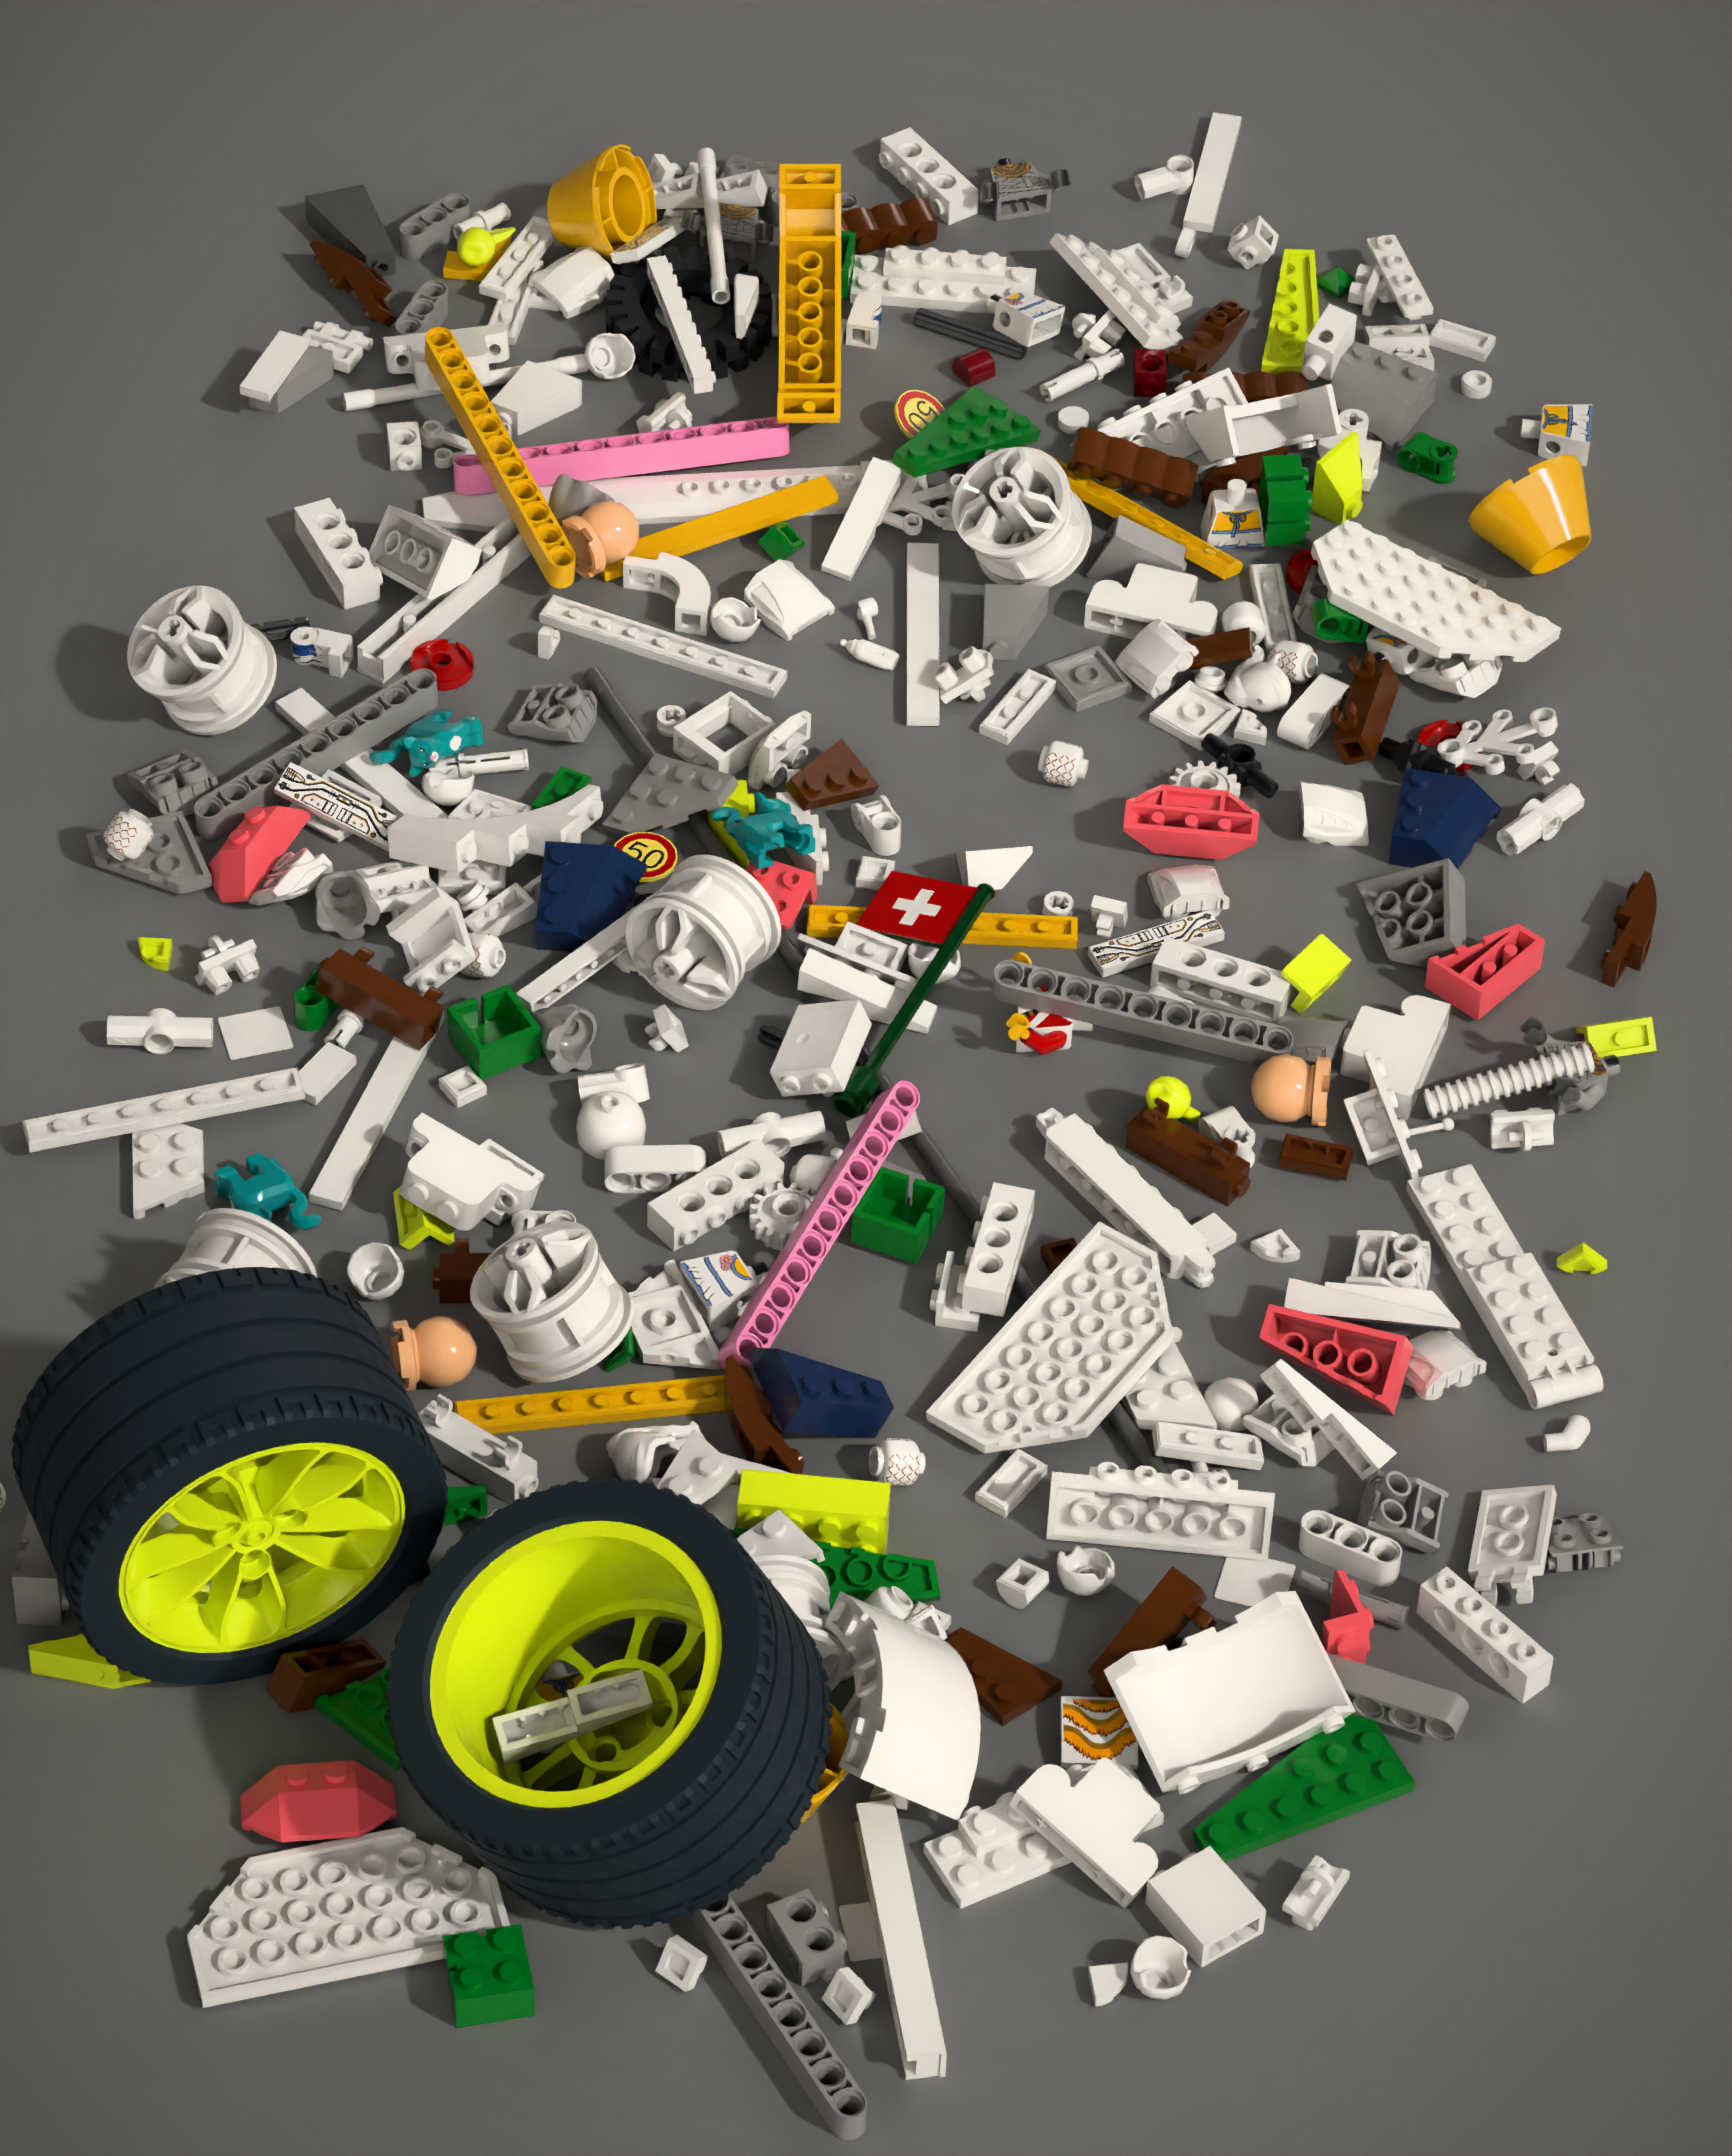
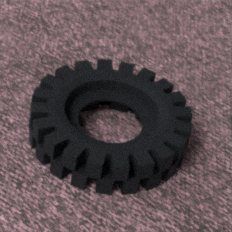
M688 246L687 257H681L677 247L662 249V256L666 255L668 263L671 262L673 275L676 274L677 286H680L682 289V298L690 300V296L701 297L702 302L716 307L721 306L722 317L715 326L696 333L701 337V347H705L706 359L710 360L711 371L715 372L716 380L728 377V367L734 372L739 373L749 367V359L756 362L763 355L764 347H768L772 331L771 290L768 283L763 284V275L756 268L748 271V262L739 257H735L727 263L728 253L724 252L730 299L725 304H717L712 300L709 257L707 259L703 258V247ZM651 252L639 260V265L629 262L621 268V275L615 274L610 281V290L607 289L606 333L623 334L628 338L635 351L636 358L633 365L639 363V372L652 377L662 368V380L677 382L680 373L685 372L669 329L660 323L656 317L655 311L660 306L647 275V258L657 257L654 252ZM736 274L756 276L759 279V302L746 334L742 339L736 338L734 278Z

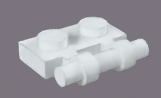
M316 321L313 330L307 329L302 337L308 338L309 346L332 350L334 369L348 374L363 357V349L369 351L373 346V339L365 337L363 332L357 330L350 332L339 328L338 324L332 322L325 324Z

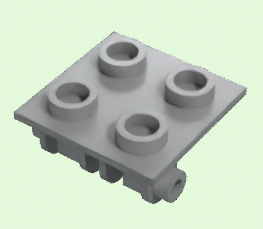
M1585 1513L1579 1518L1562 1519L1553 1517L1548 1545L1550 1555L1546 1557L1545 1566L1547 1570H1553L1554 1573L1573 1571V1564L1576 1570H1581L1583 1554L1586 1569H1592V1567L1614 1566V1562H1620L1621 1555L1619 1549H1624V1545L1604 1515Z

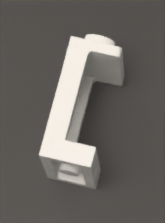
M438 887L386 925L389 936L402 944L410 972L403 977L404 983L422 996L429 987H440L476 959L459 902Z

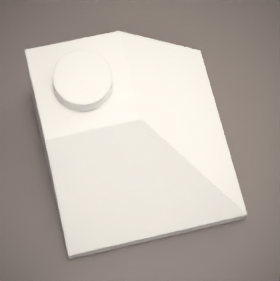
M1032 846L957 852L962 884L977 887L981 883H987L994 890L1003 889L1033 853Z

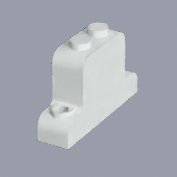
M506 323L450 330L481 385L490 381L489 364L504 362L510 358ZM426 332L383 337L386 368L389 373H411L414 375L417 389L422 391L440 390L425 362ZM493 344H497L500 346L495 348H489ZM400 355L407 356V358L397 359V357Z
M421 1113L413 1121L405 1148L407 1155L412 1159L408 1162L400 1188V1194L403 1198L450 1226L463 1231L474 1228L492 1209H499L512 1216L519 1210H530L533 1207L541 1181L424 1113Z

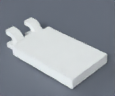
M1554 1485L1482 1490L1468 1573L1471 1581H1475V1590L1481 1591V1596L1493 1606H1496L1497 1603L1496 1583L1510 1582L1512 1589H1517V1604L1532 1603V1577L1544 1575L1557 1497Z

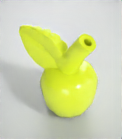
M471 227L463 231L459 237L457 253L462 262L467 265L482 266L489 262L496 251L495 244L511 236L516 229L515 227L487 231L482 227Z
M1160 1076L1153 1079L1148 1085L1145 1099L1150 1110L1157 1107L1155 1099L1158 1097L1170 1105L1166 1118L1177 1120L1183 1117L1191 1123H1196L1199 1120L1200 1112L1190 1106L1192 1098L1189 1088L1179 1078Z

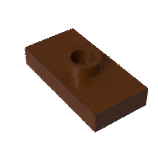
M1286 1133L1278 1159V1166L1346 1181L1354 1155V1148Z

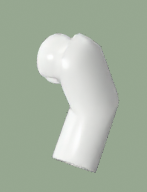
M1574 1415L1569 1418L1568 1424L1562 1433L1544 1434L1543 1446L1545 1452L1576 1450L1580 1448L1590 1433L1589 1420L1584 1416Z

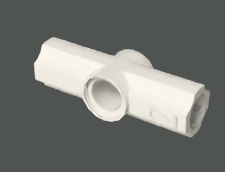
M1570 783L1567 786H1561L1542 801L1538 799L1528 801L1522 808L1519 817L1497 832L1496 840L1500 844L1501 850L1509 856L1513 854L1518 855L1540 838L1544 841L1552 839L1561 828L1562 822L1584 807L1585 799L1582 797L1579 788Z
M164 1008L153 1009L147 1016L109 1015L107 1019V1045L144 1046L149 1052L159 1055L171 1052L174 1046L213 1047V1018L176 1017L172 1011Z
M814 1111L781 1118L778 1113L767 1112L758 1116L750 1125L717 1131L720 1155L724 1159L747 1144L759 1139L780 1158L787 1154L791 1147L826 1140L823 1115L821 1111Z

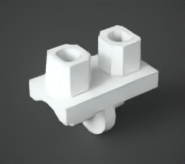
M1359 264L1355 282L1351 283L1348 302L1363 305L1362 315L1371 317L1378 299L1382 303L1395 302V299L1377 264L1375 267Z
M1110 309L1097 323L1095 315H1088L1086 313H1079L1072 320L1074 336L1083 338V344L1073 355L1080 361L1086 355L1097 358L1110 351L1112 347L1101 338L1115 347L1124 336L1126 329L1114 321L1116 316Z
M677 392L669 400L661 399L655 405L654 413L650 416L643 415L636 423L639 433L692 427L691 421L693 418L691 412L685 406V393Z
M973 646L965 649L959 655V662L963 665L959 670L955 671L949 662H944L934 669V678L940 687V698L945 704L959 695L962 700L972 696L977 702H981L986 697L983 689L991 685L989 677L994 675L991 666L993 662L992 656L988 652L982 655Z
M217 935L208 939L209 949L201 952L203 961L198 963L199 974L195 975L194 978L199 986L206 984L215 995L221 994L231 987L232 980L228 975L230 972L236 970L242 982L256 978L260 967L255 958L257 946L253 939L235 946L232 939L223 942Z
M1541 1107L1528 1108L1526 1111L1508 1112L1506 1109L1494 1110L1491 1113L1490 1124L1491 1148L1521 1147L1522 1151H1531L1532 1146L1553 1145V1123L1555 1120L1553 1109L1542 1110Z
M1315 1855L1283 1903L1282 1911L1292 1915V1922L1307 1930H1313L1314 1927L1319 1925L1349 1879L1350 1871L1344 1868L1333 1867L1323 1858Z

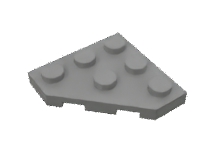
M655 753L602 826L607 834L621 838L635 832H644L660 825L666 829L688 821V815L707 809L709 813L722 807L738 786V782L734 775Z
M182 810L148 818L152 822L150 828L154 835L138 859L125 857L121 861L110 855L106 850L108 845L103 839L106 829L85 834L87 847L95 865L177 894L212 887V876Z

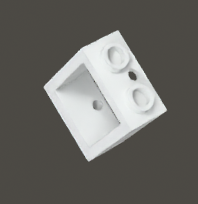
M730 691L673 727V752L688 763L734 775L749 765L754 749L763 738L776 728V723L770 717L763 715L752 707L748 701L741 699ZM731 723L749 737L724 752L706 738Z

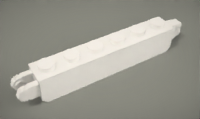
M1050 1108L1036 1116V1127L1046 1139L1044 1159L1120 1233L1157 1252L1160 1271L1167 1278L1179 1279L1185 1276L1197 1288L1210 1287L1214 1279L1211 1270L1215 1268V1259L1206 1250L1207 1239L1202 1231L1195 1229L1183 1217L1179 1209L1172 1207L1161 1196L1156 1187L1150 1186L1139 1175L1134 1166L1126 1163L1117 1154L1115 1148L1096 1134L1094 1128L1089 1123H1085L1077 1114L1074 1113L1065 1117L1054 1108Z

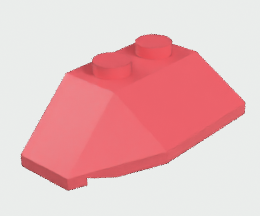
M1161 784L1136 798L1132 797L1126 800L1123 832L1154 854L1223 860L1257 844L1259 813L1254 809H1250L1242 800L1229 791Z
M256 806L246 812L245 817L234 828L207 864L212 876V885L222 903L243 902L251 898L311 818L309 811L282 806Z
M356 1760L277 1765L240 1796L242 1829L247 1831L253 1830L261 1836L281 1843L361 1837L378 1828L385 1821H392L397 1818L395 1785Z

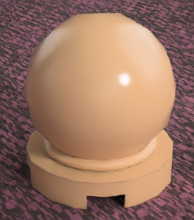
M612 501L594 503L581 514V517L572 515L561 521L563 523L561 529L576 555V564L578 566L575 567V571L585 578H592L605 570L606 564L623 561L625 556H629L634 551L638 543L639 523L634 514L622 503Z
M1289 1054L1270 1057L1258 1067L1251 1081V1093L1256 1108L1266 1118L1281 1123L1298 1121L1305 1115H1308V1117H1312L1311 1125L1326 1126L1331 1058L1317 1057L1316 1065L1310 1066L1302 1058Z
M435 1316L423 1320L413 1330L409 1328L407 1320L391 1322V1329L394 1332H398V1336L391 1337L393 1365L397 1373L401 1372V1378L404 1380L403 1385L407 1393L416 1391V1383L419 1380L430 1387L446 1388L460 1383L470 1374L476 1362L477 1345L473 1333L464 1323L452 1317Z

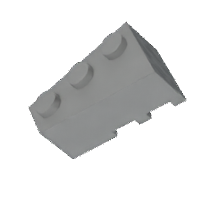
M28 1512L22 1534L23 1550L17 1553V1562H21L20 1569L13 1570L11 1576L17 1624L62 1626L64 1611H70L71 1606L30 1512Z

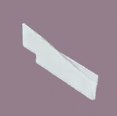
M1289 1278L1284 1303L1285 1308L1338 1320L1461 1330L1460 1322L1431 1290L1325 1282V1286L1293 1278Z

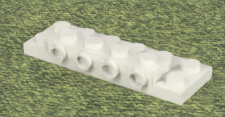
M1055 233L1049 243L1143 347L1165 349V354L1169 355L1170 350L1182 342V335L1176 331L1181 323L1178 317L1173 314V308L1157 297L1158 292L1153 287L1146 284L1144 280H1141V273L1125 262L1127 259L1123 254L1115 249L1111 251L1104 250L1093 242L1085 244L1074 235L1066 237Z
M897 245L894 248H886L885 257L856 255L850 303H854L855 298L860 293L873 292L882 298V305L993 314L987 311V302L993 294L1003 298L1019 291L1034 295L1036 269L1007 267V257H1001L995 252L974 255L969 254L965 250L948 253L939 252L933 247L922 251L909 250L904 245Z
M1228 367L1195 384L1191 380L1186 381L1174 389L1176 393L1169 396L1165 392L1149 400L1150 405L1144 408L1136 405L1125 411L1123 418L1116 421L1114 417H1111L1098 424L1097 427L1099 428L1098 431L1110 437L1122 438L1139 446L1159 450L1169 456L1187 458L1201 451V448L1187 429L1186 416L1226 405L1232 407L1248 402ZM1092 478V479H1094V480L1100 482L1101 484H1103L1102 481H1100V480H1098V479H1096V478ZM1121 487V488H1119V489H1112V490H1114V491L1117 492V491L1123 489L1124 487Z
M1103 1462L1098 1467L1090 1466L1089 1475L1052 1472L1046 1539L1268 1561L1275 1493L1238 1490V1480H1231L1224 1473H1213L1209 1478L1194 1476L1192 1472L1185 1469L1175 1470L1172 1474L1157 1473L1153 1467L1145 1465L1139 1466L1135 1470L1120 1469L1115 1463Z
M1076 1764L1069 1767L1066 1772L1071 1781L1070 1786L1075 1787L1095 1765L1092 1764L1083 1768L1082 1765ZM1115 1764L1125 1774H1130L1137 1778L1142 1784L1143 1790L1150 1795L1130 1764ZM1014 1792L1003 1794L997 1799L995 1805L982 1810L980 1806L969 1808L959 1819L957 1830L924 1843V1854L960 1909L1072 1862L1009 1806L1015 1795ZM1159 1810L1152 1823L1144 1832L1163 1824L1164 1814L1161 1810Z

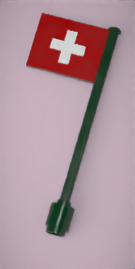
M891 871L856 923L858 926L894 940L938 948L939 950L863 1066H854L843 1092H834L833 1106L843 1116L853 1118L857 1114L862 1113L880 1086L876 1076L878 1070L988 901L995 897V890L991 885L981 883L977 887Z

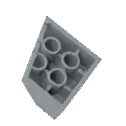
M1354 341L1340 358L1330 384L1333 387L1338 414L1346 409H1358L1365 412L1369 417L1367 435L1371 438L1377 436L1385 442L1384 447L1393 452L1434 402L1437 372Z
M1449 858L1356 883L1365 900L1366 908L1375 923L1376 931L1386 954L1391 961L1427 968L1428 958L1436 955L1439 958H1443L1455 953V948L1464 944L1466 946L1465 879Z

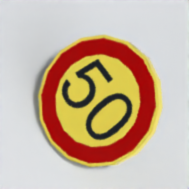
M919 390L906 391L897 399L894 406L895 419L898 426L909 439L945 411L936 398L927 392Z
M635 832L626 835L614 845V847L648 865L643 878L641 877L639 882H654L665 878L674 871L678 862L677 849L673 843L664 836L652 832Z

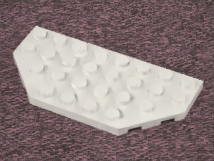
M1346 520L1313 542L1311 555L1313 560H1317L1319 564L1317 571L1322 584L1327 585V597L1331 604L1437 658L1450 659L1452 653L1468 654L1470 660L1494 661L1496 655L1512 656L1513 662H1527L1559 639L1561 627L1551 623L1547 618L1537 616L1523 609L1521 605L1497 596L1492 590L1483 589L1469 582L1466 577L1456 575L1442 568L1440 564L1430 562L1416 555L1414 551L1402 548L1390 542L1388 538L1364 529L1359 523Z
M1099 1221L926 1411L927 1421L983 1453L1087 1438L1173 1342V1331L1169 1319L1157 1252Z
M404 1827L364 1834L361 1837L343 1838L249 1857L240 1868V1875L231 1886L227 1885L209 1907L210 1912L200 1925L196 1924L188 1933L187 1942L202 2007L206 2008L443 1959V1936L478 1931L479 1937L486 1936V1929L510 1926L497 1877L491 1870L484 1867L477 1869L463 1862L462 1856L436 1843L434 1846H431L417 1839L416 1833Z

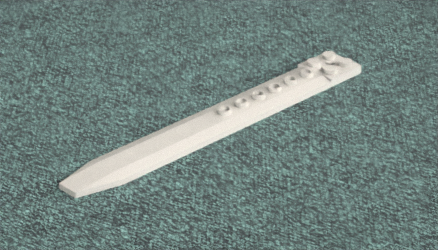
M883 460L893 464L892 460ZM861 461L860 465L619 477L583 482L606 493L615 502L622 503L634 514L639 524L688 522L825 475L838 494V503L800 516L846 514L871 461ZM903 470L901 474V484L899 485L893 498L897 497L902 485L904 484L908 476V473H906ZM926 477L920 480L914 492L928 489ZM553 485L539 487L548 505ZM452 491L422 498L424 519L440 527L490 532L510 515L498 492L465 496ZM930 502L923 503V505L930 507Z

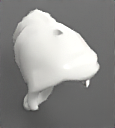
M1254 645L1252 657L1246 658L1237 666L1227 682L1224 694L1234 706H1240L1242 709L1250 707L1262 713L1285 709L1289 704L1291 684L1286 674L1277 666L1281 655L1275 653L1272 659L1267 662L1264 650L1259 645Z
M694 1421L685 1426L666 1425L628 1428L613 1435L606 1442V1449L618 1476L624 1482L632 1479L637 1480L642 1485L645 1482L652 1483L653 1477L659 1471L661 1459L678 1452L694 1429L704 1439L705 1437L701 1433L699 1425Z

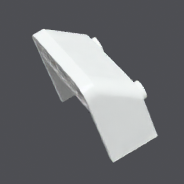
M1332 384L1232 407L1226 405L1185 417L1188 431L1209 462H1217V467L1235 464V457L1263 452L1282 446L1297 444L1298 450L1317 446L1316 440L1342 433Z

